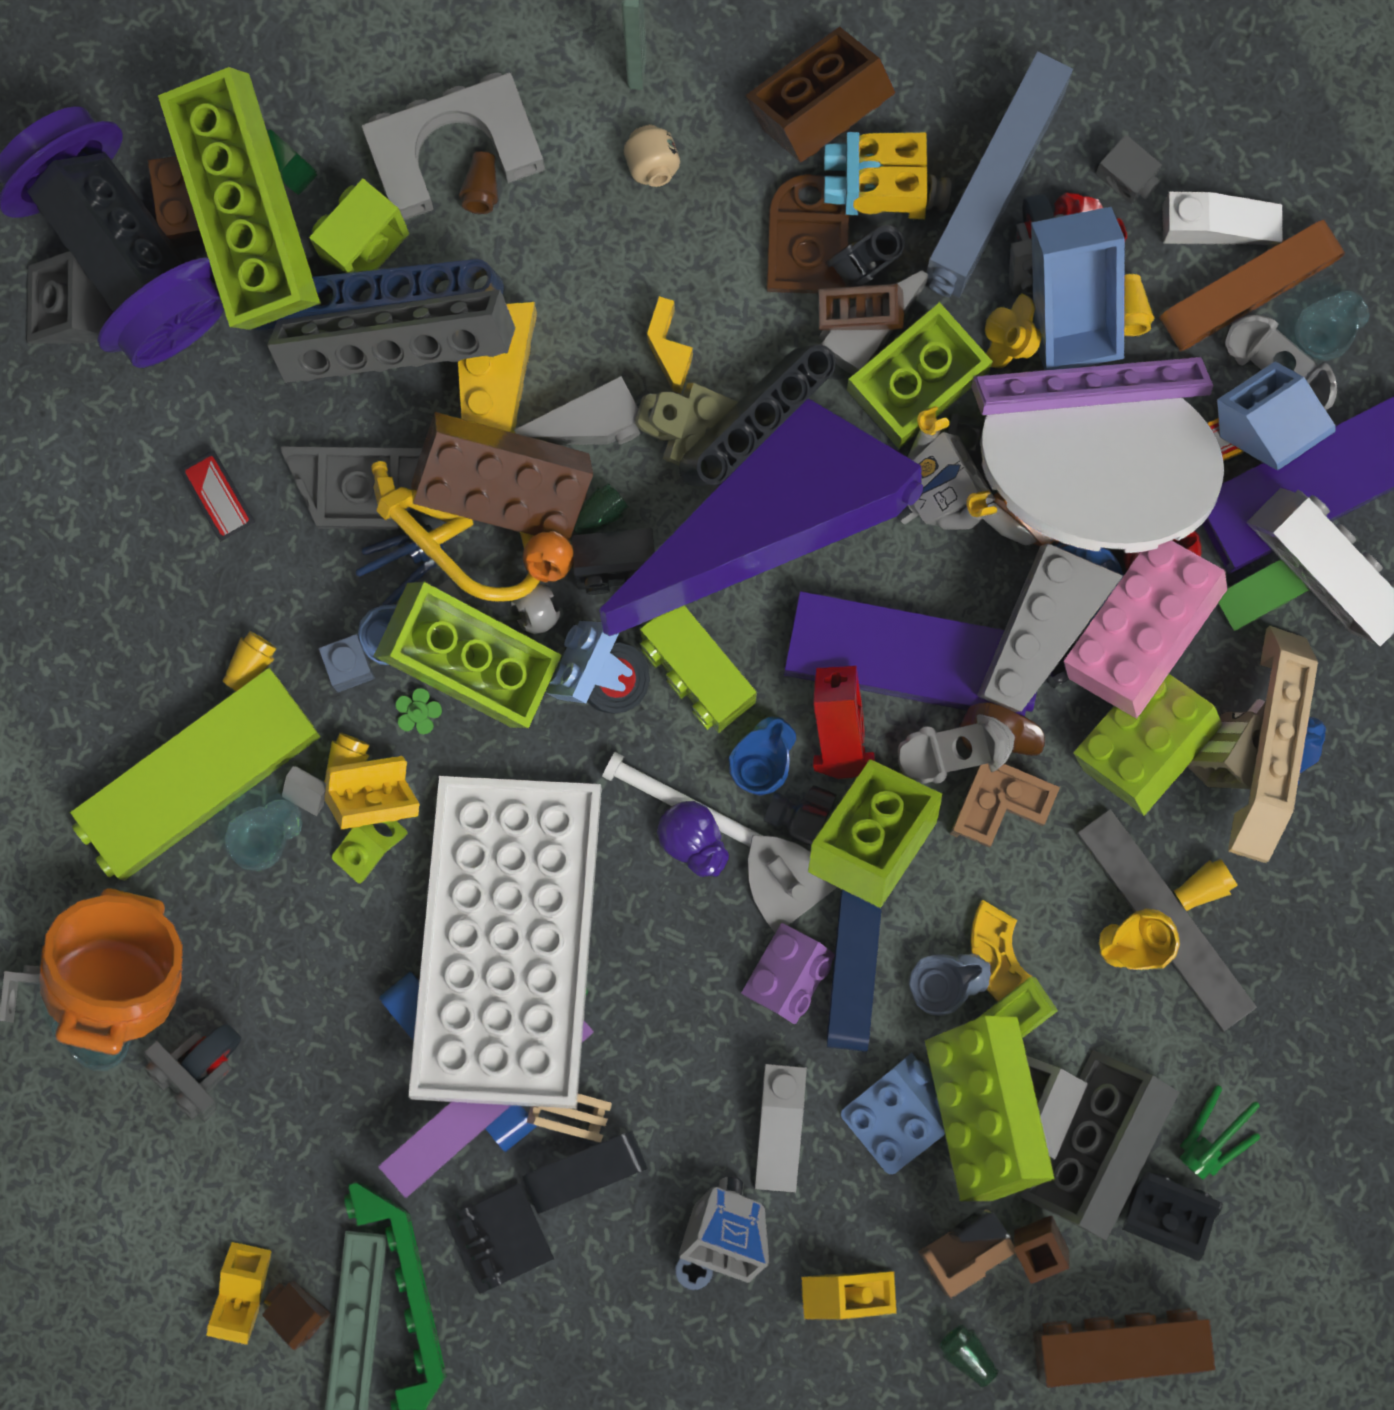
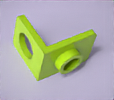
M397 821L382 822L390 828L392 832L390 837L378 833L373 824L352 828L333 853L332 860L358 884H361L384 854L408 834L407 830Z

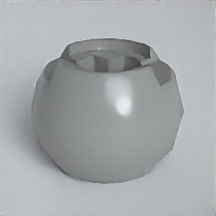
M538 584L527 596L511 601V606L516 605L521 619L517 621L524 631L533 634L547 632L555 626L559 619L560 611L556 612L550 598L554 597L548 586Z

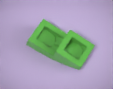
M1279 560L1229 587L1218 603L1233 630L1237 631L1270 611L1276 610L1306 593L1309 589L1282 560Z

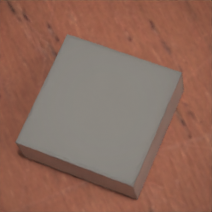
M293 766L286 776L282 797L317 816L324 806L326 783Z

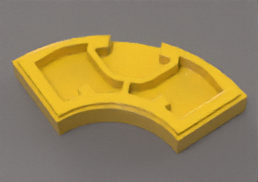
M981 900L971 928V953L979 955L990 963L991 976L986 990L999 1002L1032 976L1020 966L1013 951L1012 935L1018 920Z

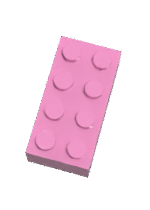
M1172 540L1159 544L1157 549L1140 552L1065 658L1064 664L1068 678L1137 719L1227 591L1225 570Z

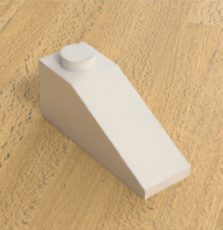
M1169 192L1163 204V243L1278 245L1283 242L1282 204L1212 192Z

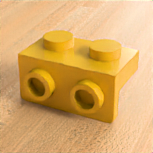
M403 756L328 768L325 802L341 829L358 828L364 825L398 821L418 816L420 803L405 780L407 762Z

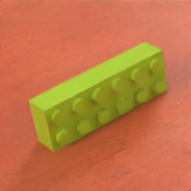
M227 67L158 95L229 327L251 330L320 304L249 73Z

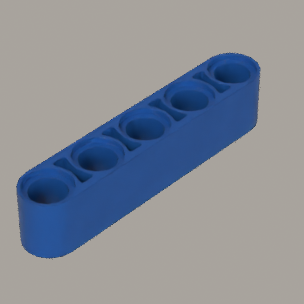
M410 971L379 996V999L414 1041L420 981ZM511 1105L485 1129L496 1143L507 1152L536 1128L537 1125L526 1123L528 1113L522 1106Z

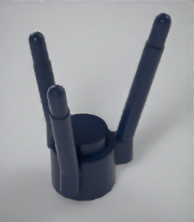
M430 524L423 527L428 533L433 530ZM406 533L362 549L363 555H369L400 544L404 545L357 569L356 575L359 577L406 554L410 556L414 564L420 561L423 563L382 605H392L401 597L407 583L417 582L427 571L437 566V563L431 557H428Z

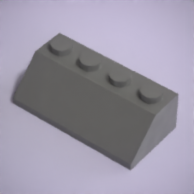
M1093 1050L1079 1079L1088 1083L1056 1159L1050 1157L1055 1179L1023 1190L1020 1197L1107 1241L1179 1092L1149 1073Z

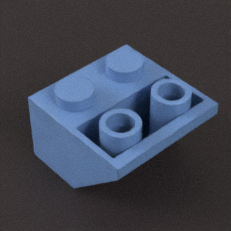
M1276 361L1217 399L1220 438L1277 471L1335 432V424L1305 377Z

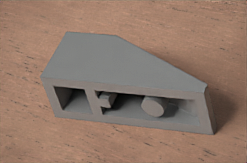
M923 270L897 283L903 290L904 315L927 283L929 274ZM873 299L866 300V317H873ZM883 299V316H890L889 299ZM856 306L850 309V318H856ZM823 330L819 339L823 341L821 345L827 346L833 352L836 365L854 375L879 353L894 330Z
M621 376L515 429L514 432L515 434L556 445L610 444L616 440L619 444H624L640 434L639 428L635 424L638 407Z
M767 1064L764 1066L755 1189L796 1192L807 1068Z

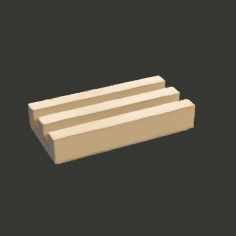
M578 1094L577 1102L594 1106L593 1115L570 1108L531 1106L526 1123L601 1143L603 1135L599 1134L601 1126L606 1127L608 1120L603 1117L605 1110L610 1111L612 1103ZM540 1110L589 1122V1129L587 1131L540 1118Z

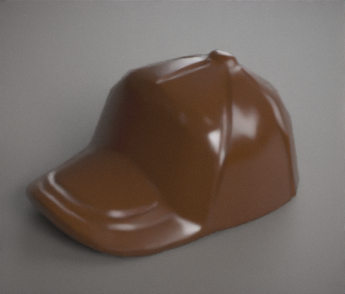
M979 703L970 706L962 722L959 723V727L977 724L976 715L996 718L1005 724L1015 736L1012 753L1037 756L1042 753L1045 746L1044 732L1039 725L1024 716L993 703ZM960 736L965 747L972 753L971 742L966 737Z

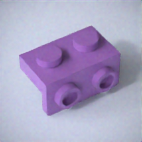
M781 923L741 994L780 1015L787 1021L796 1024L800 1016L808 1010L811 997L820 981L828 975L835 954L818 941Z

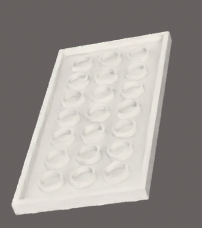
M439 776L409 1088L410 1099L577 1109L602 792L601 784Z

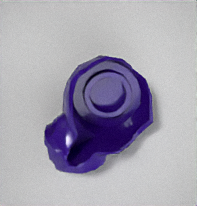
M682 801L673 805L660 817L657 835L659 843L665 852L676 860L687 863L688 868L700 877L719 876L729 859V854L721 841L719 827L710 810L696 801Z

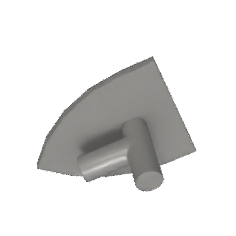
M752 835L747 858L748 881L755 904L765 921L776 933L781 923L788 926L835 890L837 886L808 873L811 852L805 848L778 837Z

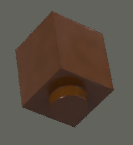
M1053 1215L1014 1230L1013 1248L1031 1284L1069 1269L1070 1251Z

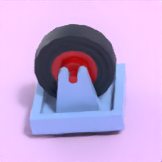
M579 621L578 625H574L566 636L564 645L567 649L554 671L546 693L563 701L588 703L594 709L609 714L627 712L637 706L647 694L650 682L649 666L643 655L634 647L616 641L619 633L609 637L603 633L601 622Z

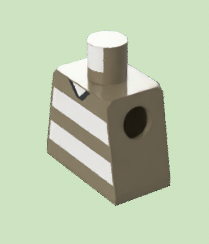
M1257 699L1247 712H1225L1220 716L1223 726L1188 765L1189 769L1207 787L1251 789L1265 701Z

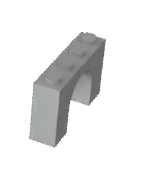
M511 72L505 75L501 73L487 75L480 80L479 84L468 88L464 86L453 87L445 91L443 97L429 102L426 99L414 101L406 106V110L392 115L388 112L380 113L371 117L368 120L369 123L361 125L387 198L399 208L404 220L434 210L419 168L418 159L420 149L426 138L441 126L451 123H465L483 131L495 147L508 183L545 170L543 157Z

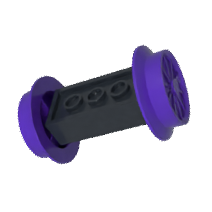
M83 107L64 108L31 124L18 134L1 152L0 182L3 185V189L0 193V210L4 215L12 218L41 213L60 236L63 245L70 250L83 268L85 275L94 283L105 298L108 307L114 312L105 322L98 335V345L103 351L110 353L123 351L130 362L137 368L158 364L193 344L223 314L224 307L218 288L215 286L216 281L211 269L210 260L208 258H199L185 262L114 165L112 159L118 152L123 139L120 127L110 121L95 122L89 112Z

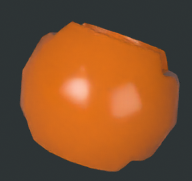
M554 531L542 532L532 536L523 551L525 569L532 577L541 582L557 581L566 577L574 563L572 545L564 536Z

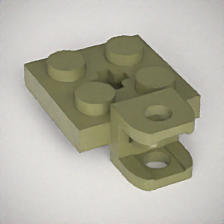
M696 383L686 384L683 396L673 392L644 395L637 412L635 424L646 434L663 441L668 440L663 459L679 466L684 454L705 435L706 429H711L738 402ZM653 407L651 416L648 417L649 409ZM755 409V419L758 423L760 412ZM729 434L728 436V445L730 449H733L734 446V438L732 434ZM703 459L701 471L705 476L707 474V464Z

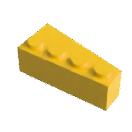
M535 302L506 304L515 325L508 353L494 357L481 356L458 361L461 418L463 420L515 433L532 334L537 316Z

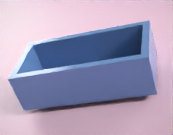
M1112 207L1032 222L1034 324L1041 333V342L1037 351L1044 369L1080 368L1124 359L1125 238Z

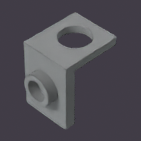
M24 965L23 973L4 971L0 1021L14 1023L18 982L40 984V966Z

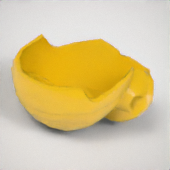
M1145 908L1131 914L1121 925L1110 924L1105 927L1099 937V953L1108 964L1114 967H1126L1134 970L1164 969L1177 956L1180 946L1179 933L1169 916L1159 910Z

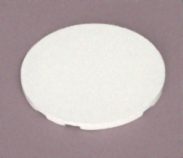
M1183 398L987 415L980 440L983 458L982 467L991 488L993 490L997 489L1000 495L1007 501L1006 507L1012 513L1048 537L1075 547L1093 551H1100L1102 547L1124 549V553L1143 552L1157 549L1159 544L1173 539L1178 541L1195 531L1210 515L1223 483L1224 465L1218 441L1203 417Z

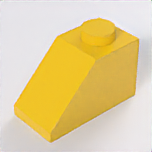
M894 1271L802 1277L804 1319H849L896 1313Z

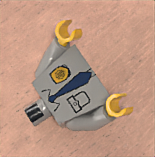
M934 406L919 413L917 422L920 430L908 455L909 459L921 465L923 491L916 503L911 506L907 505L897 518L903 524H907L920 515L926 524L936 525L944 530L972 529L986 515L997 512L996 506H987L995 498L959 436L945 432L940 434V430L947 428L950 422L946 417L937 420L936 411L938 407Z

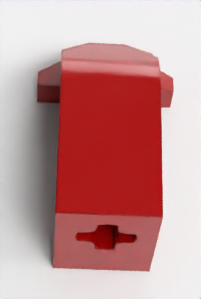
M857 666L816 668L814 708L822 755H814V771L837 779L854 778L862 772L870 759L875 761L874 752H866L865 745H862L865 740V725Z

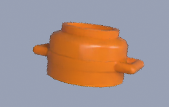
M107 888L102 891L100 896L78 901L57 916L45 937V945L42 948L39 982L41 985L40 994L47 1011L58 1022L55 1032L58 1042L116 1055L121 1051L124 1042L144 1037L165 1022L180 991L183 945L173 923L163 915L165 905L162 901Z

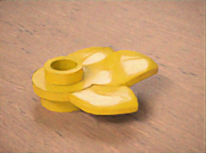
M1025 294L1019 295L1012 309L997 308L987 318L985 333L992 343L986 354L993 361L992 368H1003L1013 358H1029L1035 354L1040 345L1041 333L1032 322L1035 306L1033 300Z

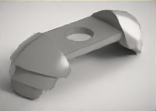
M1249 315L1241 317L1232 323L1225 343L1229 354L1235 357L1238 364L1245 365L1251 360L1263 370L1273 363L1274 356L1278 352L1288 351L1296 359V367L1293 371L1305 377L1324 409L1327 410L1333 406L1337 394V383L1332 369L1326 362H1322L1319 365L1276 329L1278 322L1262 315Z
M976 715L977 724L937 732L932 727H923L919 732L910 734L905 741L900 743L898 746V764L906 777L917 780L922 784L929 782L938 784L946 779L947 772L987 763L990 771L994 772L1007 761L1013 750L1015 736L1005 724L996 718L985 715ZM960 736L966 737L971 742L972 754L968 759L962 758L956 750V741Z

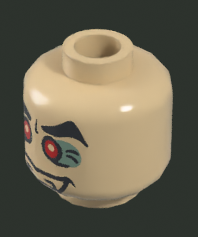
M646 125L636 129L631 133L624 145V156L631 176L638 183L652 187L663 186L671 180V177L680 167V157L672 136L668 131L654 125Z

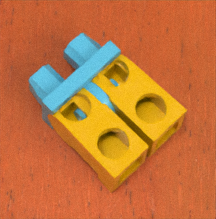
M847 132L846 143L826 144L824 170L846 171V176H825L824 203L846 204V215H858V211L865 214L906 212L909 213V219H925L927 204L926 132L870 133L859 136V132Z

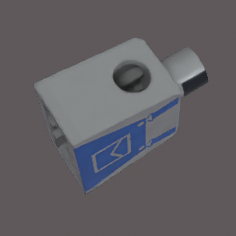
M724 1177L719 1181V1188H710L694 1205L680 1248L679 1258L749 1283L769 1263L765 1208L761 1203L743 1197L744 1183L742 1180L736 1177Z

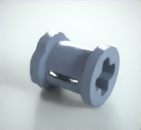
M680 1258L676 1265V1276L683 1287L690 1290H698L710 1282L713 1270L703 1266L700 1267L707 1269L705 1276H698L696 1282L689 1281V1275L687 1272L682 1271L683 1265H690L692 1262Z

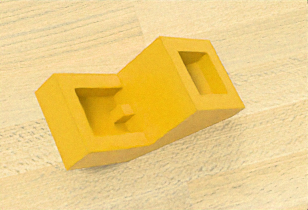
M659 296L647 332V340L672 390L681 394L693 358V347L666 339L675 312V304L673 300Z
M231 1242L221 1270L219 1295L208 1322L207 1336L248 1344L258 1315L272 1250Z

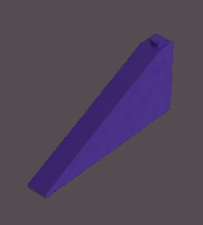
M808 398L599 609L603 633L610 637L897 517L907 505H913L921 496L923 491L921 465Z

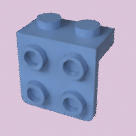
M910 1053L886 1075L841 1111L842 1119L888 1174L898 1172L945 1135L931 1071L922 1061L917 1060L913 1053Z

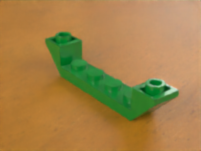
M362 1183L350 1184V1194L344 1195L349 1219L356 1218L358 1226L388 1218L391 1220L392 1226L386 1227V1235L390 1251L398 1250L401 1267L395 1268V1275L400 1293L407 1291L410 1308L404 1309L406 1324L410 1334L416 1332L420 1349L414 1350L415 1364L418 1374H426L427 1381L396 1389V1398L390 1400L391 1409L427 1410L447 1377L411 1215L408 1211Z

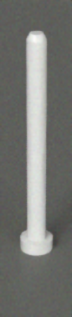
M614 752L602 777L609 781H612L615 776L670 806L682 801H696L623 763L624 756L617 752ZM707 807L712 813L720 832L750 847L752 835L763 836Z

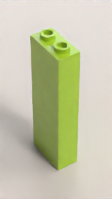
M268 668L70 813L77 821L72 825V828L85 845L92 842L100 855L95 859L109 878L116 875L117 878L125 881L317 741L321 736L275 673Z

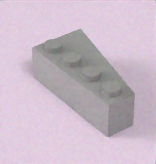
M1045 544L1040 546L977 696L1013 712H1022L1123 576L1053 545Z

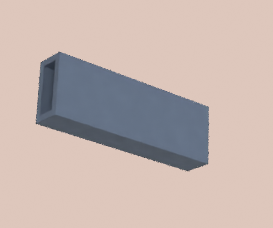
M1037 51L929 260L926 272L929 274L927 282L930 283V289L944 297H950L953 294L960 298L1065 95L1073 68Z

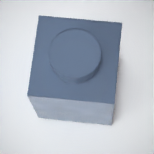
M357 634L319 648L331 684L337 692L375 679L369 659L362 649Z

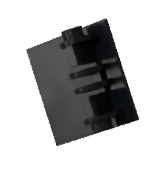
M521 1184L513 1186L445 1219L479 1295L554 1259Z

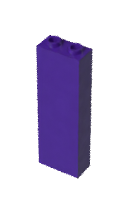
M1394 397L1335 426L1334 433L1278 471L1262 463L1222 484L1212 512L1201 525L1228 574L1274 552L1246 522L1280 488L1292 492L1300 490L1307 497L1311 495L1316 496L1329 509L1330 512L1326 517L1331 522L1394 490Z
M800 591L784 676L815 681L816 668L857 666L859 685L862 691L967 711L972 705L992 703L978 697L977 694L1005 630ZM1037 692L1022 712L1015 713L1025 717L1026 711L1033 712Z

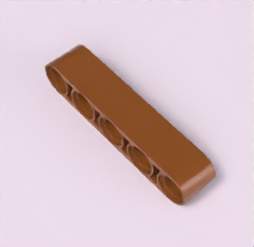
M1318 221L1172 306L1161 314L1159 319L1179 351H1184L1332 265L1345 255V251L1326 221Z

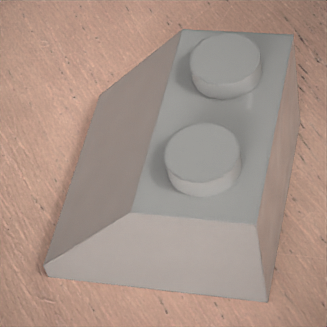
M1026 1056L1049 1157L1056 1159L1088 1083L1061 1068Z

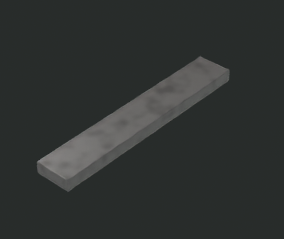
M1111 809L1077 833V836L1133 912L1145 908L1155 909L1172 919L1179 933L1180 946L1177 956L1171 963L1222 1032L1257 1008Z

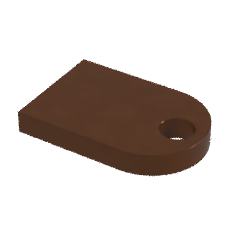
M800 175L785 182L772 199L769 220L767 292L819 294V289L846 287L834 267H828L825 262L848 246L849 215H846V204L824 203L825 178L822 176ZM811 186L818 189L821 193L820 201L814 205H806L801 202L798 194L803 188Z

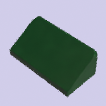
M267 129L282 181L297 195H300L318 175L317 171L275 132Z

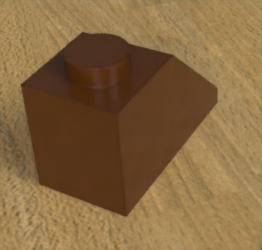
M292 1281L286 1287L279 1283L264 1300V1303L269 1307L262 1316L285 1343L293 1350H296L308 1342L330 1316L331 1312L295 1281Z

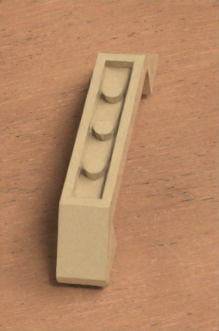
M1272 626L1266 628L1260 665L1271 668V675L1250 798L1247 806L1234 813L1228 852L1263 863H1267L1270 860L1293 814L1318 661L1307 638Z

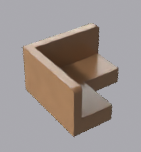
M988 763L978 765L950 835L954 837L961 835L990 848L1005 811L1044 826L1060 787L1006 764H1003L994 772L990 771Z
M950 1232L918 1251L943 1293L950 1298L985 1277L986 1271L1016 1253L1010 1238L960 1242L951 1239L949 1236Z

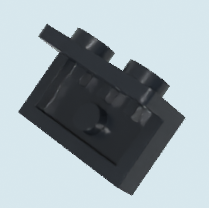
M1146 1172L1135 1187L1122 1230L1200 1261L1205 1254L1214 1220L1220 1214L1223 1203L1213 1199L1205 1191L1191 1190L1174 1183L1166 1175Z

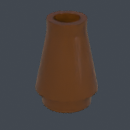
M476 152L472 156L470 168L459 193L462 207L468 212L487 214L492 212L493 206L498 203L495 171L496 157L491 153Z

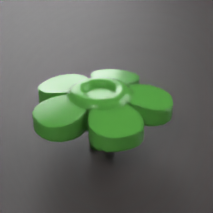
M417 688L412 694L413 701L405 695L398 698L396 709L399 712L407 713L398 719V725L402 730L410 731L416 723L417 731L420 734H428L434 727L432 720L428 717L438 718L442 713V707L437 701H431L426 705L430 698L428 690Z

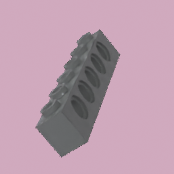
M498 289L277 320L267 346L285 383L294 381L307 382L316 378L345 377L354 373L382 372L391 368L419 367L428 363L457 362L462 359L481 356L494 357L508 353L515 325L502 292Z

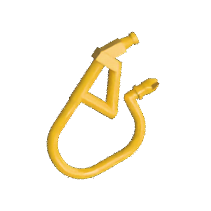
M377 461L372 464L371 470L375 478L373 488L378 504L376 511L384 520L392 518L462 590L482 600L501 602L523 598L531 593L540 581L532 577L529 572L522 582L511 587H489L471 579L443 551L440 544L472 527L473 519L413 504L411 489L400 487L395 490L393 478L389 477L387 473L386 462ZM410 507L446 523L428 533L405 509ZM520 532L524 548L534 535Z

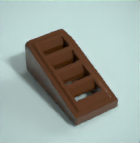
M898 284L819 289V329H904L903 290ZM833 299H840V319H833ZM850 299H856V318H850ZM866 299H873V317H866ZM883 299H889L890 316H883Z

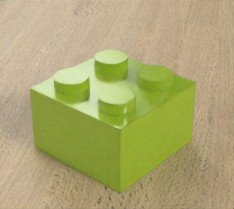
M362 178L356 186L351 185L342 193L338 201L339 205L329 216L327 214L323 215L312 228V235L309 238L321 261L334 273L343 274L378 270L410 233L399 208Z

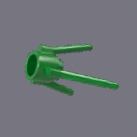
M1215 1086L1190 1134L1179 1145L1185 1151L1179 1157V1160L1201 1180H1204L1209 1174L1214 1177L1224 1165L1260 1139V1135L1254 1133L1220 1157L1222 1153L1219 1149L1260 1107L1257 1101L1252 1102L1213 1143L1205 1137L1197 1142L1196 1140L1222 1092L1221 1086Z

